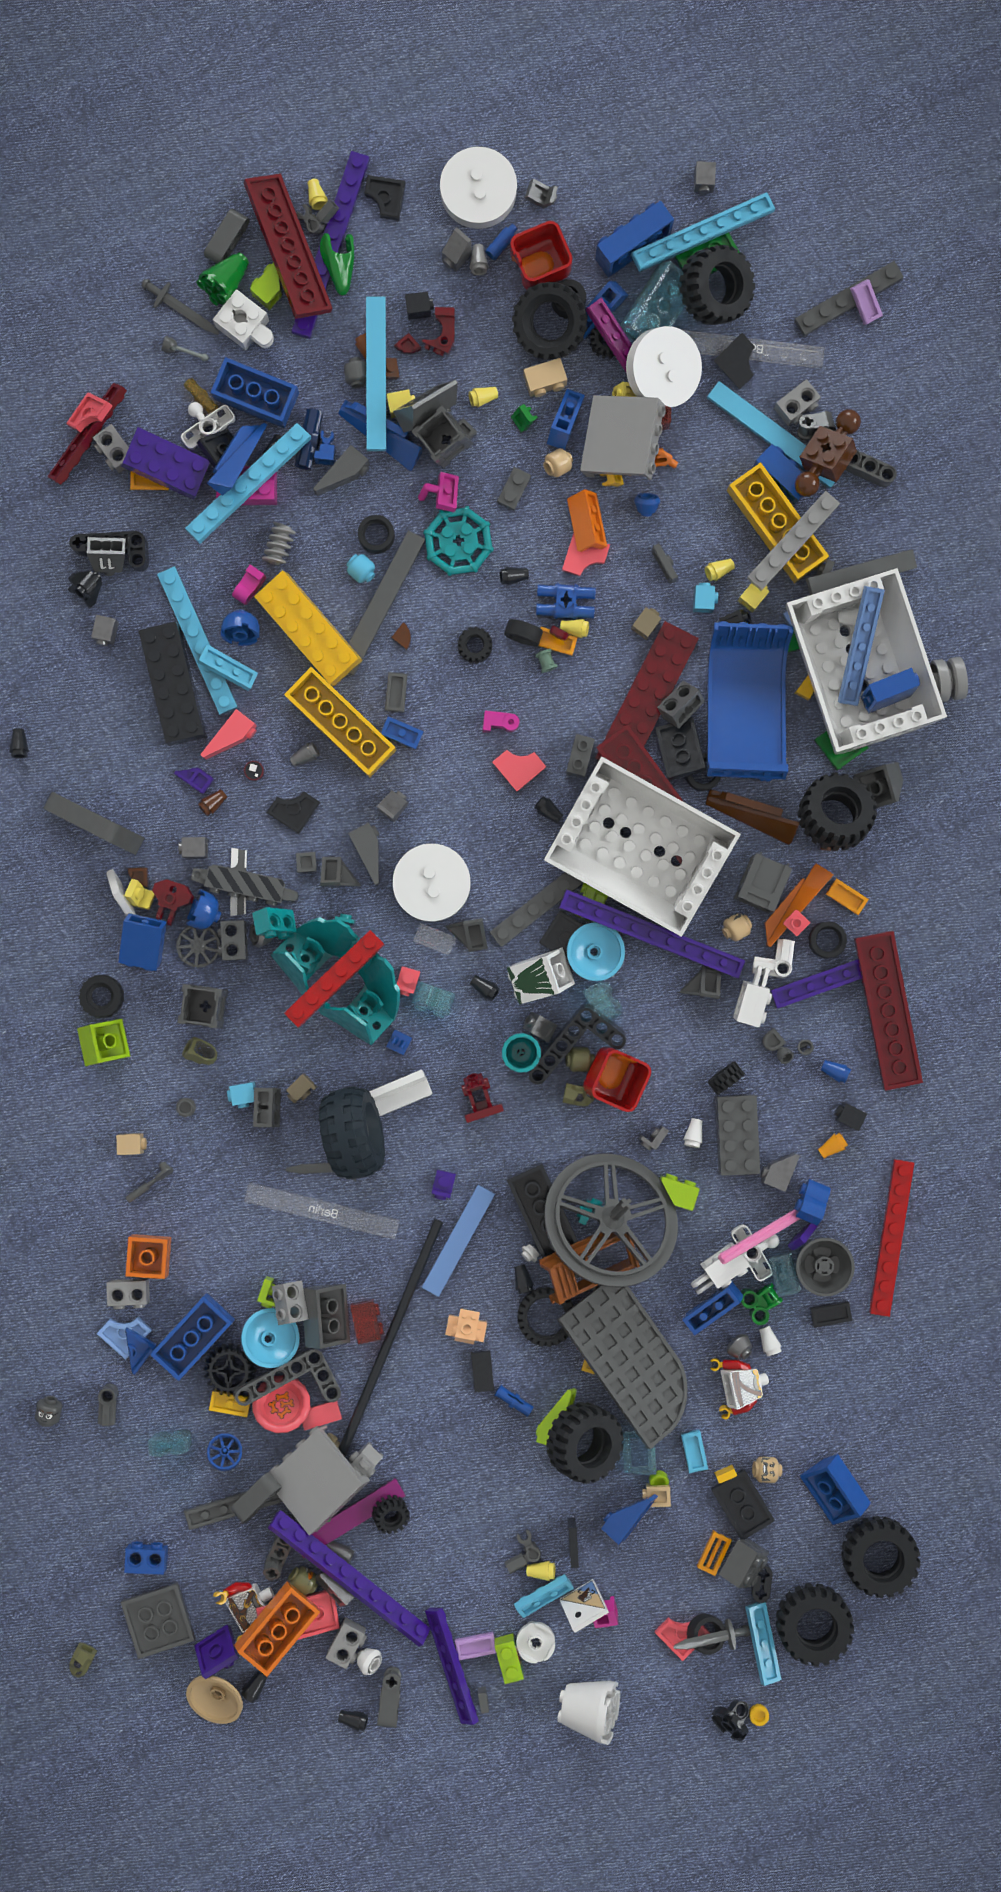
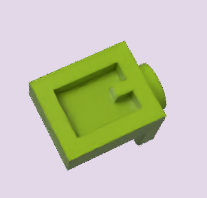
M268 1276L264 1279L257 1301L261 1302L263 1307L272 1308V1306L275 1307L274 1299L268 1297V1295L272 1296V1286H275V1284H273L274 1278Z

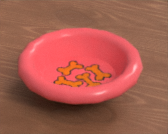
M283 1375L274 1376L275 1382H280L283 1379ZM294 1379L252 1402V1412L256 1421L265 1430L274 1433H288L298 1428L307 1419L311 1408L310 1395L306 1386L298 1379ZM265 1382L256 1389L258 1392L265 1389Z

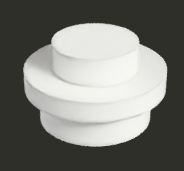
M530 1244L523 1246L522 1256L528 1262H536L539 1256L536 1249Z

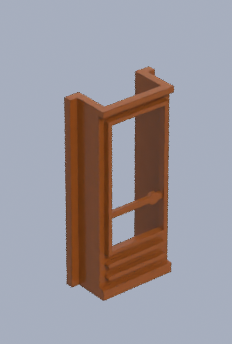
M599 1233L585 1255V1261L588 1260L587 1256L593 1253L605 1235ZM611 1233L600 1250L621 1240L615 1233ZM625 1233L624 1236L627 1238V1240H628V1241L631 1243V1245L634 1247V1243L631 1241V1239H630V1238L628 1237V1235ZM593 1235L570 1246L581 1256ZM626 1248L628 1258L604 1270L628 1271L635 1267L638 1268L640 1265ZM556 1252L539 1260L540 1266L549 1271L555 1293L549 1295L551 1303L563 1304L564 1301L598 1285L585 1279L576 1282L574 1272L561 1261Z

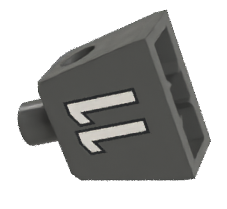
M88 537L87 556L95 572H103L106 576L121 573L125 559L126 539Z

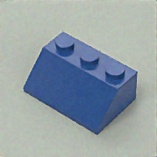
M838 1454L824 1458L800 1475L832 1525L861 1517L871 1504Z

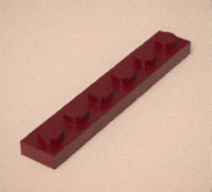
M116 383L111 385L102 399L109 402L112 408L102 422L90 423L81 433H77L47 476L49 479L59 485L68 479L73 467L80 462L82 454L90 448L93 437L101 432L106 420L113 415L115 407L123 401L124 395L127 392L124 387Z

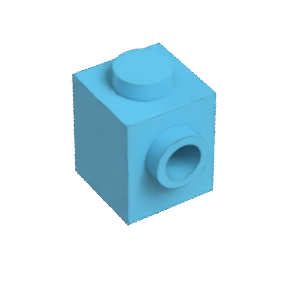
M699 583L694 588L693 612L712 613L714 611V604L718 603V592H715V586H711L710 583Z
M255 1082L229 1086L230 1090H227L228 1101L232 1102V1106L238 1105V1108L249 1107V1103L254 1102Z

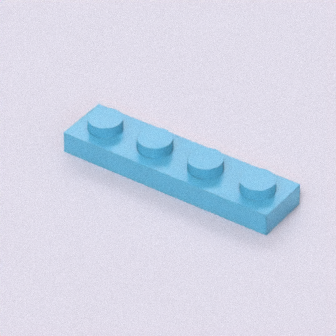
M756 1602L745 1606L760 1682L766 1686L782 1679L766 1602Z

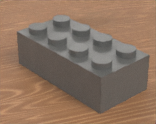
M757 1095L715 1096L719 1174L721 1176L760 1174Z

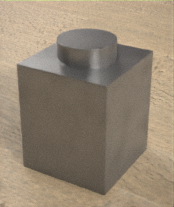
M696 162L694 192L702 195L713 193L716 162Z
M96 615L91 638L96 641V644L101 646L114 645L119 622L114 618Z
M181 837L182 842H179L178 850L183 858H208V839L206 837Z

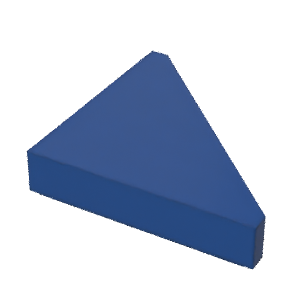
M126 1327L125 1333L132 1374L135 1375L156 1348V1344Z

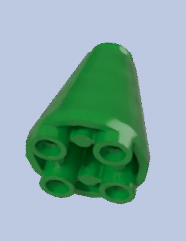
M240 252L233 254L203 271L196 283L199 288L209 295V299L214 305L218 306L219 303L224 305L238 288L247 270L249 261Z

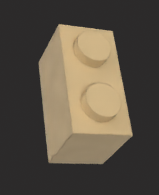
M561 358L523 370V376L530 397H541L548 391H560L565 388L564 386H567V377Z

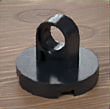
M734 1700L728 1708L716 1707L712 1713V1721L723 1733L725 1731L731 1733L730 1738L743 1741L748 1734V1728L744 1721L748 1717L749 1706L745 1701ZM739 1704L742 1707V1713L740 1715H738L736 1711L737 1706Z

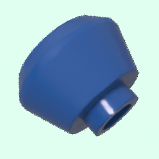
M640 493L634 498V502L640 515L648 517L656 512L660 499L656 494Z

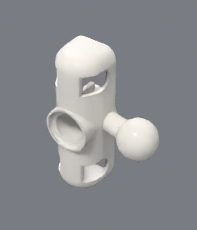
M193 402L188 406V413L192 417L197 418L199 422L183 432L181 439L190 451H194L198 446L197 442L199 439L225 430L230 423L235 422V416L227 405H222L205 417L202 405L198 402ZM223 409L226 414L219 418L217 413ZM210 425L213 426V430H212V431H210V432H205V431H204V429H205L207 426H210ZM192 431L194 436L187 439L185 435Z
M743 1224L731 1231V1236L736 1244L752 1235L750 1229ZM744 1228H747L750 1233L749 1235H746L743 1230ZM776 1234L754 1246L756 1254L753 1257H748L747 1251L742 1254L758 1281H763L773 1274V1270L762 1251L767 1248H776L779 1245L780 1240ZM763 1262L768 1264V1269L765 1268Z

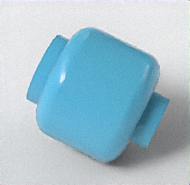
M355 554L346 564L348 567L347 573L358 583L365 581L368 583L375 576V564L364 554Z

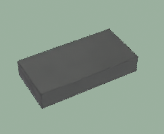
M388 672L386 712L404 713L408 674Z

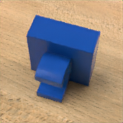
M395 1029L386 1047L404 1055L412 1037Z

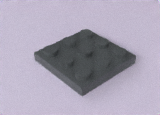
M178 1582L121 1601L138 1659L195 1641V1634Z

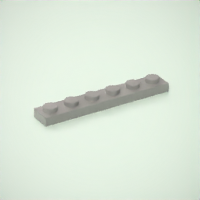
M825 491L750 573L747 579L762 591L840 503Z

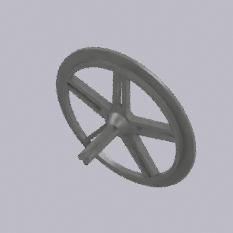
M594 1154L578 1159L557 1176L546 1198L544 1219L549 1241L561 1261L575 1274L587 1281L607 1287H627L639 1284L654 1276L667 1263L674 1250L678 1235V1218L675 1205H673L661 1180L646 1166L631 1158L617 1154ZM608 1166L611 1169L613 1199H609ZM603 1167L605 1206L601 1207L563 1195L569 1183L579 1174L592 1168ZM615 1167L627 1170L640 1177L651 1187L658 1198L630 1205L632 1202L630 1198L628 1200L622 1198L619 1202ZM561 1200L592 1209L594 1213L561 1202ZM658 1202L661 1203L660 1206L635 1214L630 1212V1210ZM560 1207L599 1222L600 1226L581 1256L572 1249L565 1238L560 1222ZM663 1209L665 1219L664 1236L658 1251L651 1258L627 1226V1221ZM599 1233L605 1235L588 1260L585 1261L583 1258ZM615 1233L641 1266L628 1271H608L595 1267L590 1262L610 1234ZM625 1233L628 1235V1237L631 1239V1241L634 1243V1245L646 1259L647 1263L624 1236Z

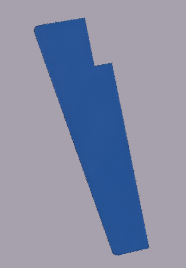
M345 400L338 414L367 437L366 407L358 402L352 404ZM386 419L385 452L409 471H412L422 454V447L408 440L409 431L403 433L399 425Z

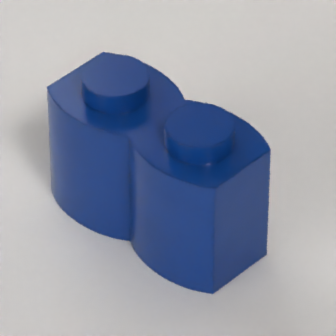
M811 1179L806 1184L802 1183L799 1189L801 1197L797 1200L794 1210H797L796 1217L818 1226L824 1217L831 1188Z

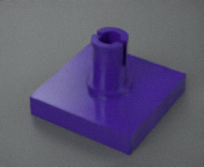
M228 1624L194 1645L201 1675L205 1679L223 1668L229 1669V1666L232 1667L234 1661L239 1658L234 1646L233 1632Z

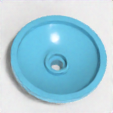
M588 923L579 927L571 935L567 945V959L571 968L580 977L591 981H601L613 976L622 966L625 957V947L619 933L598 923ZM592 948L597 950L594 956L590 953Z
M267 1308L254 1313L249 1317L242 1329L241 1344L245 1355L251 1362L263 1368H276L287 1363L293 1358L299 1346L300 1336L296 1323L278 1325L275 1308ZM265 1336L270 1337L269 1343L265 1342Z

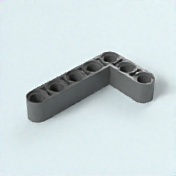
M51 792L43 809L135 855L145 839L54 792Z
M310 1348L293 1357L287 1363L273 1368L235 1389L233 1397L239 1405H249L307 1372H310L321 1396L326 1401L336 1402L339 1400L341 1390L321 1351ZM316 1352L318 1355L317 1361L310 1363L309 1355ZM299 1362L301 1365L300 1370L296 1373L292 1372V1364ZM325 1370L327 1376L324 1380L320 1381L317 1377L318 1372ZM281 1371L283 1379L280 1382H275L274 1374ZM259 1381H264L266 1384L265 1389L258 1392L256 1384ZM333 1387L335 1395L332 1398H328L326 1392L329 1388ZM241 1391L248 1392V1398L245 1401H239L238 1394Z

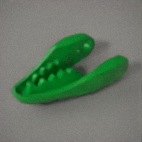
M324 233L320 242L323 262L329 271L338 294L346 295L350 287L354 265L352 234L346 235L347 253L339 254L332 250L329 234Z

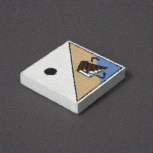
M593 1579L559 1599L575 1633L609 1613Z

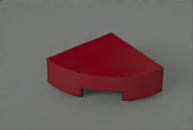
M409 333L394 345L398 351L406 354L416 353L421 350V346Z

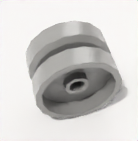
M959 656L949 658L947 663L943 659L931 661L930 667L942 702L949 701L950 696L953 700L965 699L968 694V677L963 659Z

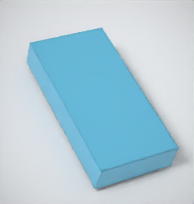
M700 1429L680 1433L689 1473L708 1470Z

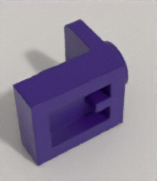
M437 1169L431 1194H435L434 1198L446 1200V1197H451L455 1173Z

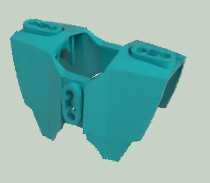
M319 917L299 926L297 932L291 934L290 938L285 939L271 954V957L297 987L301 995H303L309 989L307 980L332 956L339 958L344 956L360 938L353 932L350 925L339 919L325 920ZM286 947L292 948V952H288ZM378 953L357 972L365 982V985L347 1007H330V1004L325 1002L318 1009L321 1015L339 1024L369 1045H372L395 1020L400 1002V988L395 981L394 968L386 958L381 957ZM372 1025H377L379 1029L375 1030Z

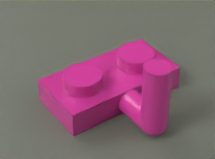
M440 472L438 486L425 483L418 495V499L424 501L429 492L437 493L436 508L455 512L457 508L459 476Z

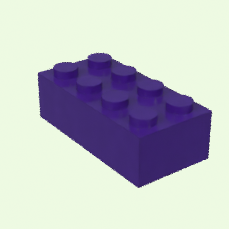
M137 427L121 467L194 500L210 462L206 458Z

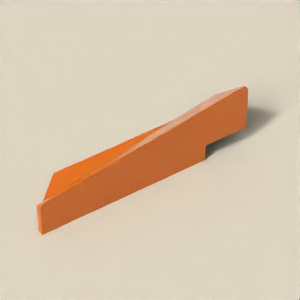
M815 863L806 879L802 878L775 909V912L764 922L767 947H771L787 929L783 922L795 910L801 913L834 874Z

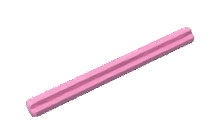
M797 1210L787 1213L718 1255V1259L722 1264H726L800 1220V1218L796 1217Z

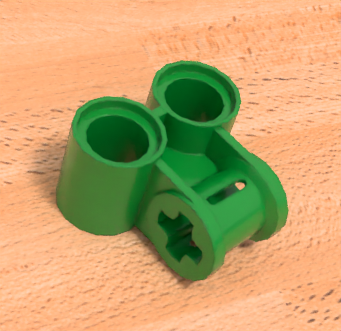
M773 1283L765 1285L756 1293L750 1288H745L741 1291L744 1297L746 1294H753V1300L750 1303H745L744 1297L741 1303L744 1307L751 1308L749 1311L750 1318L757 1325L766 1324L769 1320L767 1310L783 1301L782 1297H779L775 1292ZM762 1310L764 1316L761 1319H755V1313Z

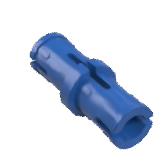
M502 1385L499 1386L494 1396L509 1404L508 1407L511 1409L515 1408L526 1417L529 1416L534 1407L521 1399L519 1394L512 1393Z

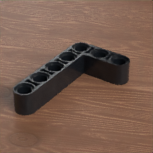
M583 1004L543 1051L538 1064L529 1072L530 1081L534 1084H542L587 1029L614 1049L624 1047L626 1043L625 1031L592 1005ZM583 1011H589L592 1014V1016L590 1018H584L581 1015V1013ZM605 1023L607 1028L599 1030L597 1024ZM577 1026L580 1030L577 1033H572L569 1028ZM620 1035L623 1039L620 1042H615L612 1040V1037ZM563 1040L567 1043V1046L561 1048L557 1045V1042ZM552 1055L555 1061L547 1062L545 1057ZM540 1070L543 1072V1076L536 1077L533 1072Z

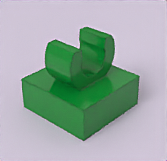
M525 404L519 406L511 416L521 433L526 431L537 419L536 415L532 416L530 413L532 408L526 407Z

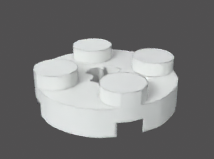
M529 1621L524 1625L516 1637L519 1655L529 1663L548 1660L555 1650V1636L550 1627L542 1622ZM538 1638L541 1643L540 1646L536 1645V1647H533L531 1640Z

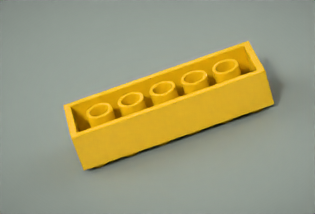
M761 462L732 482L727 489L728 494L770 551L801 518ZM813 534L785 564L783 569L795 584L820 566L821 563L823 564L829 555Z
M282 570L254 596L330 685L335 686L363 661L287 572Z
M312 667L284 694L301 713L369 778L395 753L396 747Z

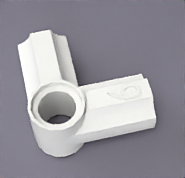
M778 939L775 959L754 957L752 974H755L757 966L760 965L762 966L761 975H763V971L767 967L770 968L769 976L780 979L786 978L792 971L795 941ZM784 964L787 967V973H779L777 970L778 965Z

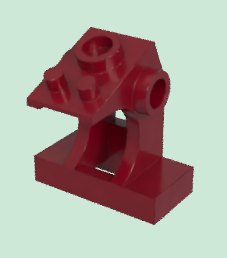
M435 307V318L443 327L442 334L433 340L422 339V343L428 351L430 348H433V352L437 355H449L455 342V308ZM443 340L448 341L447 344H442L441 342Z
M473 1073L463 1079L464 1085H461L464 1096H469L473 1112L464 1115L467 1123L504 1111L502 1103L492 1106L487 1089H490L487 1077L483 1078L482 1073ZM483 1089L486 1100L475 1103L472 1092Z

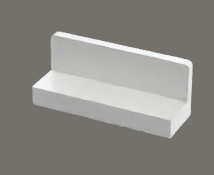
M423 1070L369 1091L375 1100L379 1116L432 1095Z

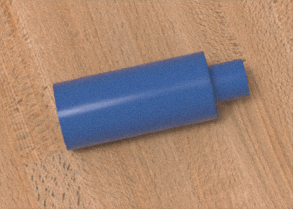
M511 224L509 228L504 227L485 250V253L492 260L495 261L510 244L512 237L515 236L514 233L517 227L514 224Z

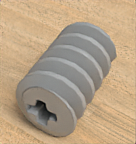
M273 522L277 527L271 528L274 534H270L269 539L272 542H267L266 546L270 549L264 550L267 556L262 557V560L279 566L280 564H286L282 556H289L284 550L291 549L287 542H293V539L289 535L296 534V532L289 526Z

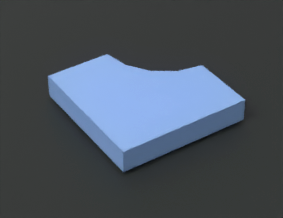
M140 1317L127 1323L117 1322L110 1318L98 1331L97 1335L126 1360L129 1357L125 1333L126 1327L145 1338L153 1330Z

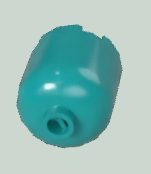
M525 1033L509 1037L502 1048V1058L505 1065L518 1073L534 1069L541 1057V1048L538 1041Z

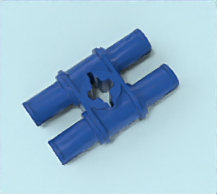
M559 583L555 584V586L538 585L537 596L554 597L556 603L554 605L537 604L536 615L553 616L555 619L570 618L572 620L577 619V617L594 618L595 607L577 606L576 600L578 598L595 599L596 588ZM565 595H567L569 601L566 608L563 602Z

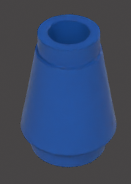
M825 1060L821 1071L837 1082L845 1083L851 1069L847 1068V1065Z

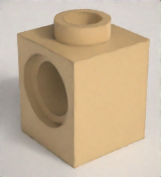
M143 1133L116 1135L117 1155L142 1154L147 1148V1140L143 1137Z

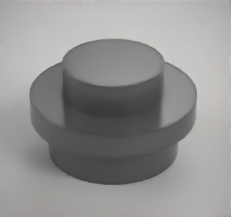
M182 1098L177 1102L176 1110L180 1116L189 1117L194 1114L196 1104L191 1098Z

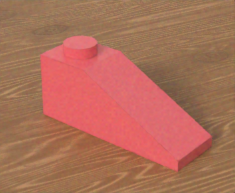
M236 709L200 755L207 760L245 742L247 738L251 739L256 733V724Z

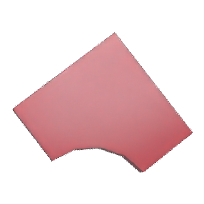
M87 393L66 424L81 433L90 423L102 422L112 408V405L91 393Z
M573 533L562 571L580 577L583 570L588 566L596 563L604 564L610 544H607V547L603 549L590 547L583 552L577 551Z
M506 750L492 762L516 792L546 768V765L535 752L528 756H517Z
M668 1617L655 1630V1634L683 1661L695 1649H674L673 1646L687 1639V1628L690 1622L679 1623ZM703 1625L698 1632V1636L710 1634V1631Z

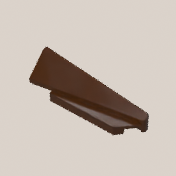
M709 790L706 805L787 845L792 843L799 822L782 818L783 809L729 792Z

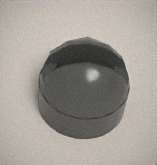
M807 1039L801 1040L798 1044V1052L804 1056L812 1053L813 1043ZM808 1045L810 1046L809 1049L803 1052L801 1051L802 1048H805Z
M781 1047L777 1051V1058L781 1064L789 1063L794 1057L793 1052L787 1047Z

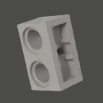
M806 379L776 403L774 410L787 426L792 423L797 424L804 413L807 411L811 413L819 406L818 402L821 396ZM807 395L811 401L806 402L801 396ZM793 407L795 413H789L786 408Z
M110 424L93 437L96 441L94 446L100 455L104 453L108 459L105 462L111 470L115 468L120 473L125 470L121 465L129 447L114 426ZM112 439L110 445H104L105 440ZM118 454L124 455L122 460L115 461V457Z
M149 1278L109 1280L106 1283L107 1306H113V1309H124L126 1305H133V1308H144L150 1302ZM135 1289L142 1291V1298L135 1297ZM115 1290H120L123 1293L122 1299L115 1297Z
M302 1280L272 1286V1296L275 1303L278 1325L309 1319Z
M345 1617L327 1651L326 1659L347 1669L349 1663L353 1665L358 1655L356 1653L358 1646L362 1647L367 1638L365 1635L366 1628ZM354 1632L357 1634V1637L349 1638L347 1633ZM344 1649L348 1654L341 1656L338 1651Z

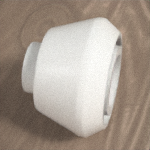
M370 1648L361 1650L356 1658L357 1665L364 1675H372L381 1664V1652Z

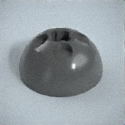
M832 1238L812 1240L801 1249L797 1257L796 1272L799 1281L804 1288L815 1295L824 1297L836 1295L848 1287L854 1276L855 1264L853 1256L849 1249L838 1240Z

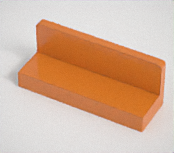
M584 489L569 497L567 501L577 551L583 552L590 547L598 549L607 547L597 493Z

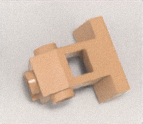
M460 1308L459 1316L449 1315L445 1335L455 1337L454 1341L474 1344V1341L484 1342L487 1322L479 1320L480 1312Z

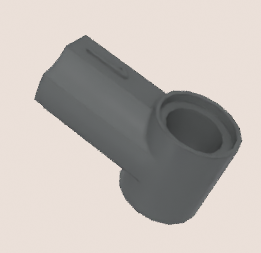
M114 1384L104 1385L98 1393V1424L102 1426L115 1425L116 1405L119 1391ZM104 1391L111 1392L113 1397H105Z

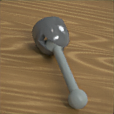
M165 336L162 351L166 353H173L179 350L199 357L204 362L209 358L207 354H199L177 346V342L171 337Z

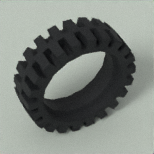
M540 1287L531 1291L521 1301L518 1309V1324L522 1334L531 1343L541 1347L556 1346L569 1337L563 1328L553 1335L545 1336L534 1332L529 1326L527 1314L530 1306L536 1300L549 1298V1295L555 1293L554 1288ZM570 1299L561 1304L565 1312L573 1307Z

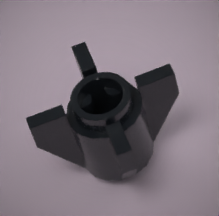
M95 571L73 573L68 578L72 584L68 591L76 593L81 599H84L83 601L88 608L93 607L96 604L102 586L101 576Z

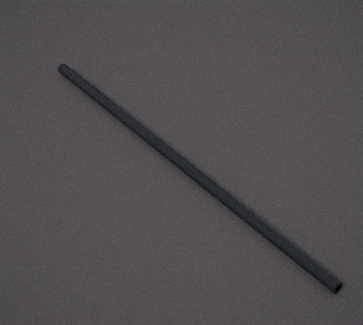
M434 1219L338 1448L344 1457L347 1455L443 1225V1222L438 1219Z

